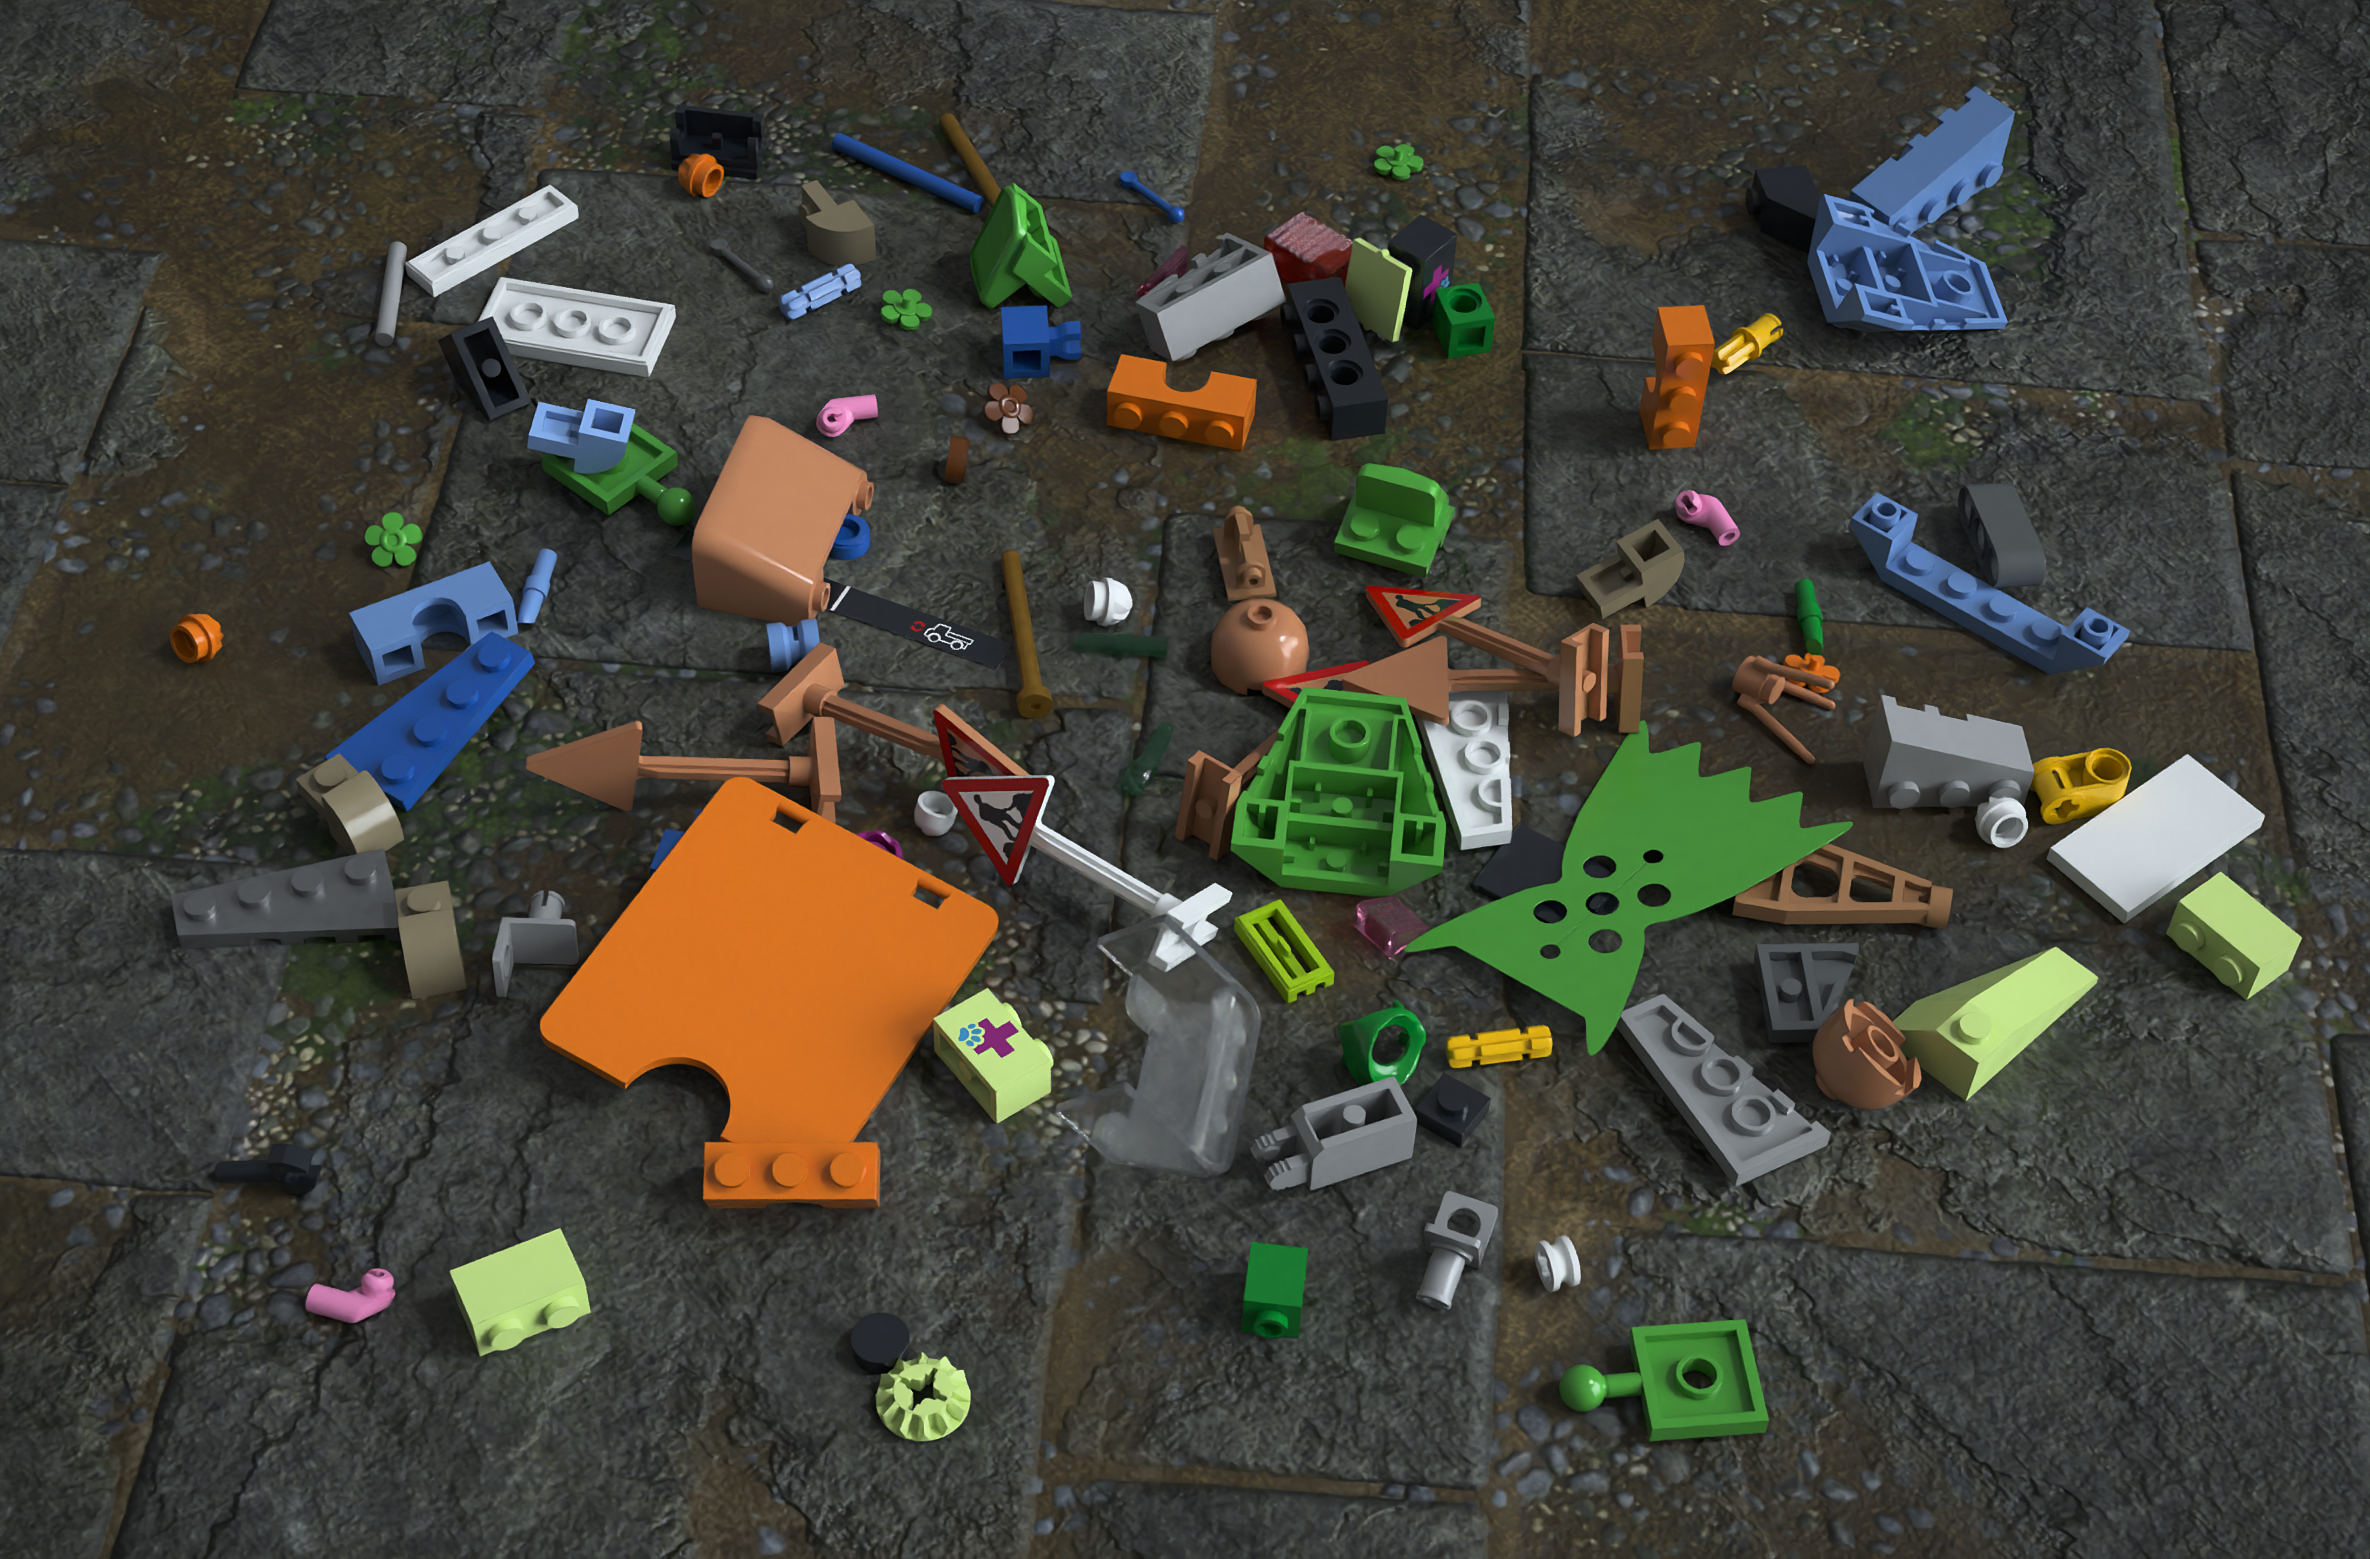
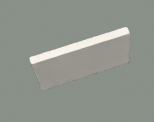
M500 277L478 322L491 316L494 317L510 355L650 377L676 318L675 305Z
M2186 754L2052 846L2047 860L2121 922L2126 923L2259 829L2265 815Z

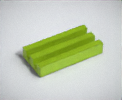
M1281 899L1235 918L1234 931L1287 1004L1296 1001L1297 994L1302 991L1307 996L1314 993L1316 985L1320 983L1324 988L1334 983V971ZM1273 917L1309 966L1311 972H1305L1292 954L1290 946L1282 936L1278 935L1267 918ZM1263 938H1264V939L1266 940V942L1269 944V946L1271 947V949H1270V948L1268 947V945L1265 943V941L1263 940ZM1284 967H1285V968L1287 969V971L1290 973V975L1292 976V978H1291V977L1289 976V974L1286 972V970L1284 969Z

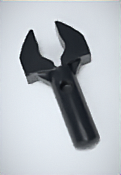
M272 1144L268 1159L221 1161L217 1163L215 1178L222 1184L278 1182L289 1196L306 1195L316 1187L323 1165H310L314 1153L307 1149L291 1144Z

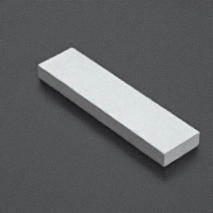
M548 185L406 262L407 275L429 294L436 297L578 219V207L552 185Z

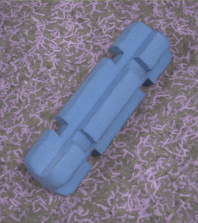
M845 264L834 270L835 275L828 272L799 286L800 292L798 293L796 289H793L781 295L778 299L781 313L788 320H795L807 313L805 309L807 308L809 311H813L840 298L842 291L844 294H848L861 286L860 272L852 264Z

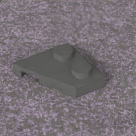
M1858 943L1756 945L1754 963L1769 1043L1814 1041L1821 1024L1837 1009L1859 952Z

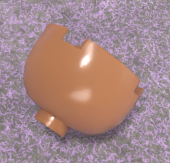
M1265 598L1248 599L1233 605L1218 620L1210 645L1211 667L1214 674L1222 684L1237 693L1247 695L1248 689L1262 690L1265 681L1305 673L1309 659V645L1304 624L1291 608L1281 602Z
M1854 999L1847 1000L1825 1019L1813 1041V1062L1817 1071L1815 1075L1816 1082L1827 1097L1832 1100L1839 1099L1851 1107L1864 1111L1889 1107L1918 1088L1922 1079L1920 1065L1916 1056L1908 1061L1906 1060L1899 1046L1907 1040L1884 1013L1868 1002L1862 1001L1854 1007Z

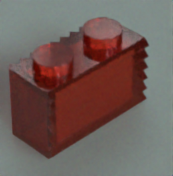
M1303 210L1299 211L1264 237L1263 249L1272 253L1279 277L1283 276L1292 283L1341 277L1345 287L1353 242L1351 239L1346 240L1344 235L1340 236L1337 231L1333 232L1331 227L1326 228L1324 223L1319 224L1317 218L1312 219L1310 214L1305 215Z

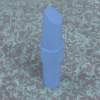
M541 549L538 552L531 575L527 577L522 591L523 598L519 607L517 623H534L541 604L546 600L550 589L549 581L557 560V554L550 549Z

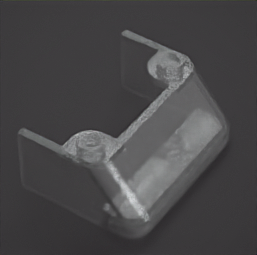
M1167 914L1099 937L1097 947L1130 976L1125 1000L1126 1010L1129 1017L1149 1035L1138 1085L1135 1090L1129 1083L1123 1082L1059 1103L1056 1106L1055 1114L1105 1158L1115 1164L1198 1178H1208L1228 1171L1234 1158L1261 1028V1015L1254 997Z

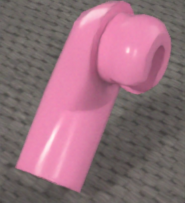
M875 394L831 399L817 416L816 425L818 430L825 436L836 437L841 435L854 420L878 417Z
M1685 490L1677 495L1674 505L1678 517L1684 522L1710 529L1722 546L1730 545L1739 538L1740 530L1717 498L1697 494L1692 490Z
M379 1268L370 1269L361 1278L362 1286L349 1292L316 1283L308 1293L306 1310L347 1323H357L389 1307L396 1294L392 1288L394 1278L387 1270Z

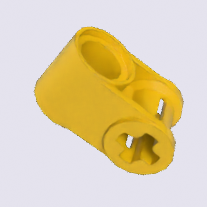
M2099 748L2094 751L2063 757H2048L2033 764L2034 775L2029 789L2035 791L2041 801L2040 813L2045 822L2052 825L2063 824L2075 819L2097 816L2124 797L2132 767L2129 759L2123 753L2110 748Z

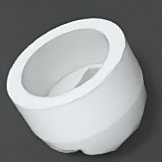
M926 791L918 798L914 809V822L927 836H940L948 832L954 824L958 810L947 794L938 791Z

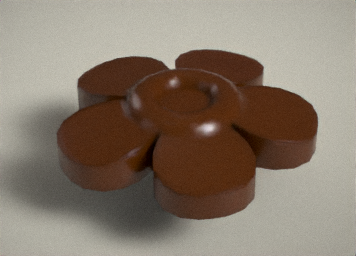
M994 383L987 389V397L990 402L983 406L982 413L989 422H995L1000 419L999 430L1003 434L1013 435L1019 430V424L1025 426L1032 421V409L1026 404H1021L1027 397L1023 388L1018 385H1012L1006 389L1003 384Z

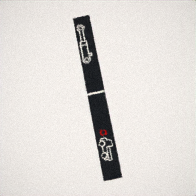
M687 530L670 554L692 561L694 532ZM824 578V582L830 584V597L826 609L996 669L1013 645L1001 639Z

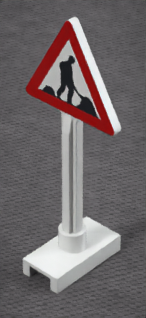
M1053 776L949 777L942 781V788L1007 885L1010 886L1018 882L1030 848L1033 846L1151 915V920L1160 925V929L1149 958L1166 968L1216 936L1218 928L1205 920L1207 915L1230 901L1232 892L1214 883L1184 902L1169 893L1163 895L1041 823V818L1055 782Z

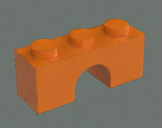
M1704 305L1657 307L1651 341L1656 362V377H1645L1639 410L1649 450L1694 448L1715 347L1714 338Z
M1121 354L1107 390V425L1242 451L1255 415L1257 380L1211 371L1209 380L1203 388L1193 392H1179L1166 385V362Z
M705 1142L703 1200L709 1208H766L767 1204L785 1202L812 1203L821 1205L823 1208H880V1149L877 1142Z

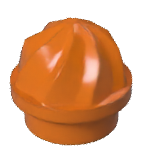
M692 153L688 158L683 159L679 165L678 181L690 195L697 197L700 194L704 197H711L721 186L724 169L721 165L717 164L713 156Z
M188 614L180 618L177 625L171 629L170 643L176 655L184 662L193 663L196 661L204 663L213 659L216 652L222 647L221 639L224 635L221 632L220 624L208 614Z

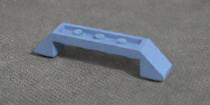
M1878 492L1851 518L1850 526L1883 582L2048 674L2104 665L2129 636L2130 630L2088 607L2067 628L1911 542L1918 514Z

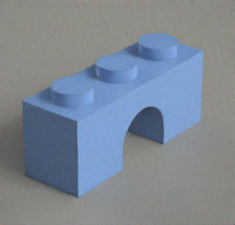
M490 561L349 613L356 647L378 686L425 669L421 643L432 634L438 632L457 633L466 639L470 647L491 631L504 638L518 634L513 599Z

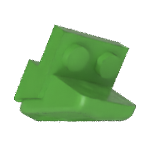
M1013 182L1009 186L1003 187L969 254L971 275L981 303L987 308L992 309L1023 285L1027 284L1035 296L1038 298L1045 297L1056 307L1060 308L1072 299V294L1057 240L1049 234L1042 206Z
M1372 463L1364 464L1357 475L1355 491L1334 541V553L1426 578L1437 549L1442 547L1455 513V507L1448 505L1449 496L1432 479L1401 467Z

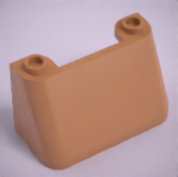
M755 415L748 416L694 531L692 561L697 606L775 623L781 622L790 626L797 625L800 620L815 618L818 611L824 612L830 597V584L824 582L823 567L846 514L859 516L862 510L867 511L870 508L874 485L872 482L867 481L866 472L770 418Z

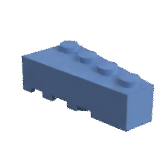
M1975 86L1965 94L1964 100L1966 104L1957 112L1948 108L1937 118L1939 126L1926 138L1921 134H1917L1907 143L1898 161L1891 157L1850 191L1848 201L1860 203L1873 209L1874 215L1872 218L1895 228L1898 222L1911 227L1910 236L1917 229L1927 223L1935 222L1946 211L1956 205L1964 204L1972 195L1985 187L1993 186L1999 180L2003 172L2001 164L2015 111Z

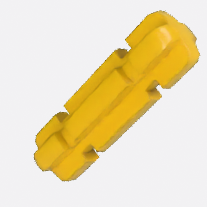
M1546 1025L1525 1027L1526 1032L1520 1033L1519 1028L1475 1033L1476 1039H1470L1468 1034L1451 1036L1446 1040L1445 1052L1449 1066L1454 1069L1472 1066V1061L1478 1060L1479 1065L1523 1060L1522 1054H1528L1529 1059L1547 1057L1552 1052V1036Z

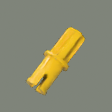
M1766 313L1748 327L1737 328L1732 332L1727 342L1714 350L1711 367L1716 368L1719 374L1725 375L1745 361H1755L1761 355L1762 349L1777 341L1783 335V328H1778L1770 334L1774 328L1782 324L1775 315Z

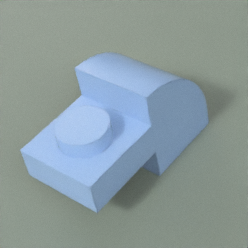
M588 399L584 412L538 402L529 432L527 448L575 459L573 472L593 474L607 471L616 466L625 454L635 417V409Z

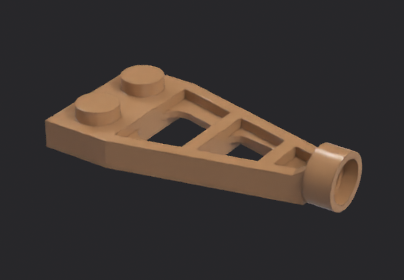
M1828 843L1740 894L1735 895L1732 915L1780 924L1918 923L1925 927L1946 930L1953 889L1934 886L1931 881ZM1800 864H1810L1831 872L1839 881L1838 891L1829 897L1805 898L1796 895L1791 888L1794 868ZM1855 878H1862L1889 888L1891 890V899L1889 902H1856L1849 896L1851 881Z

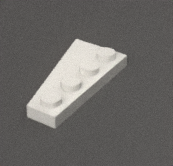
M1450 691L1448 693V725L1442 726L1415 715L1459 848L1460 850L1510 843L1512 834L1511 779L1509 778L1510 742H1508L1509 708L1507 704V691Z

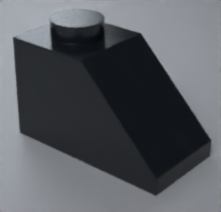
M1807 166L1755 169L1752 188L1747 189L1745 201L1747 211L1750 215H1754L1760 232L1809 253L1821 198Z
M493 316L437 340L457 384L487 421L532 403Z

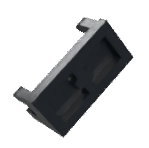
M686 105L677 106L675 111L676 129L671 128L672 170L679 171V165L683 159L688 158L692 153L700 155L709 154L716 159L717 164L723 167L724 176L758 179L767 152L764 114Z

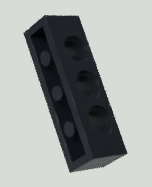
M1341 277L1288 284L1286 303L1280 305L1281 324L1284 331L1290 330L1291 348L1295 361H1301L1303 364L1302 375L1305 389L1307 392L1313 391L1317 422L1319 424L1325 423L1331 441L1385 434L1388 397Z

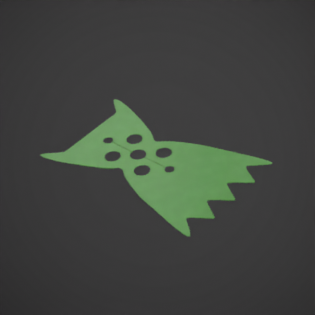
M1643 720L1640 721L1639 733H1629L1580 810L1566 844L1562 861V878L1558 882L1522 890L1454 918L1414 939L1404 948V952H1417L1455 946L1584 1017L1586 1021L1587 1050L1589 1055L1593 1056L1603 1048L1623 1012L1643 957L1645 945L1644 930L1647 926L1684 917L1740 894L1830 843L1853 826V822H1837L1801 828L1799 819L1803 799L1802 792L1798 791L1752 803L1749 799L1751 767L1747 766L1709 777H1700L1698 769L1701 743L1694 742L1661 753L1652 754L1649 752L1647 724ZM1657 850L1663 854V859L1658 863H1648L1644 860L1643 855L1647 851ZM1605 856L1615 862L1616 870L1609 877L1594 878L1585 873L1583 865L1591 857ZM1659 884L1669 889L1671 898L1662 906L1650 907L1641 903L1637 895L1639 890L1645 885ZM1606 892L1613 894L1618 899L1619 907L1611 914L1597 915L1587 909L1586 900L1595 893ZM1548 900L1557 901L1566 907L1567 915L1557 923H1544L1535 918L1534 909L1541 902ZM1611 930L1621 936L1622 945L1614 952L1600 953L1590 947L1588 943L1589 937L1596 931ZM1546 945H1555L1560 949L1561 953L1554 959H1547L1541 956L1540 950Z

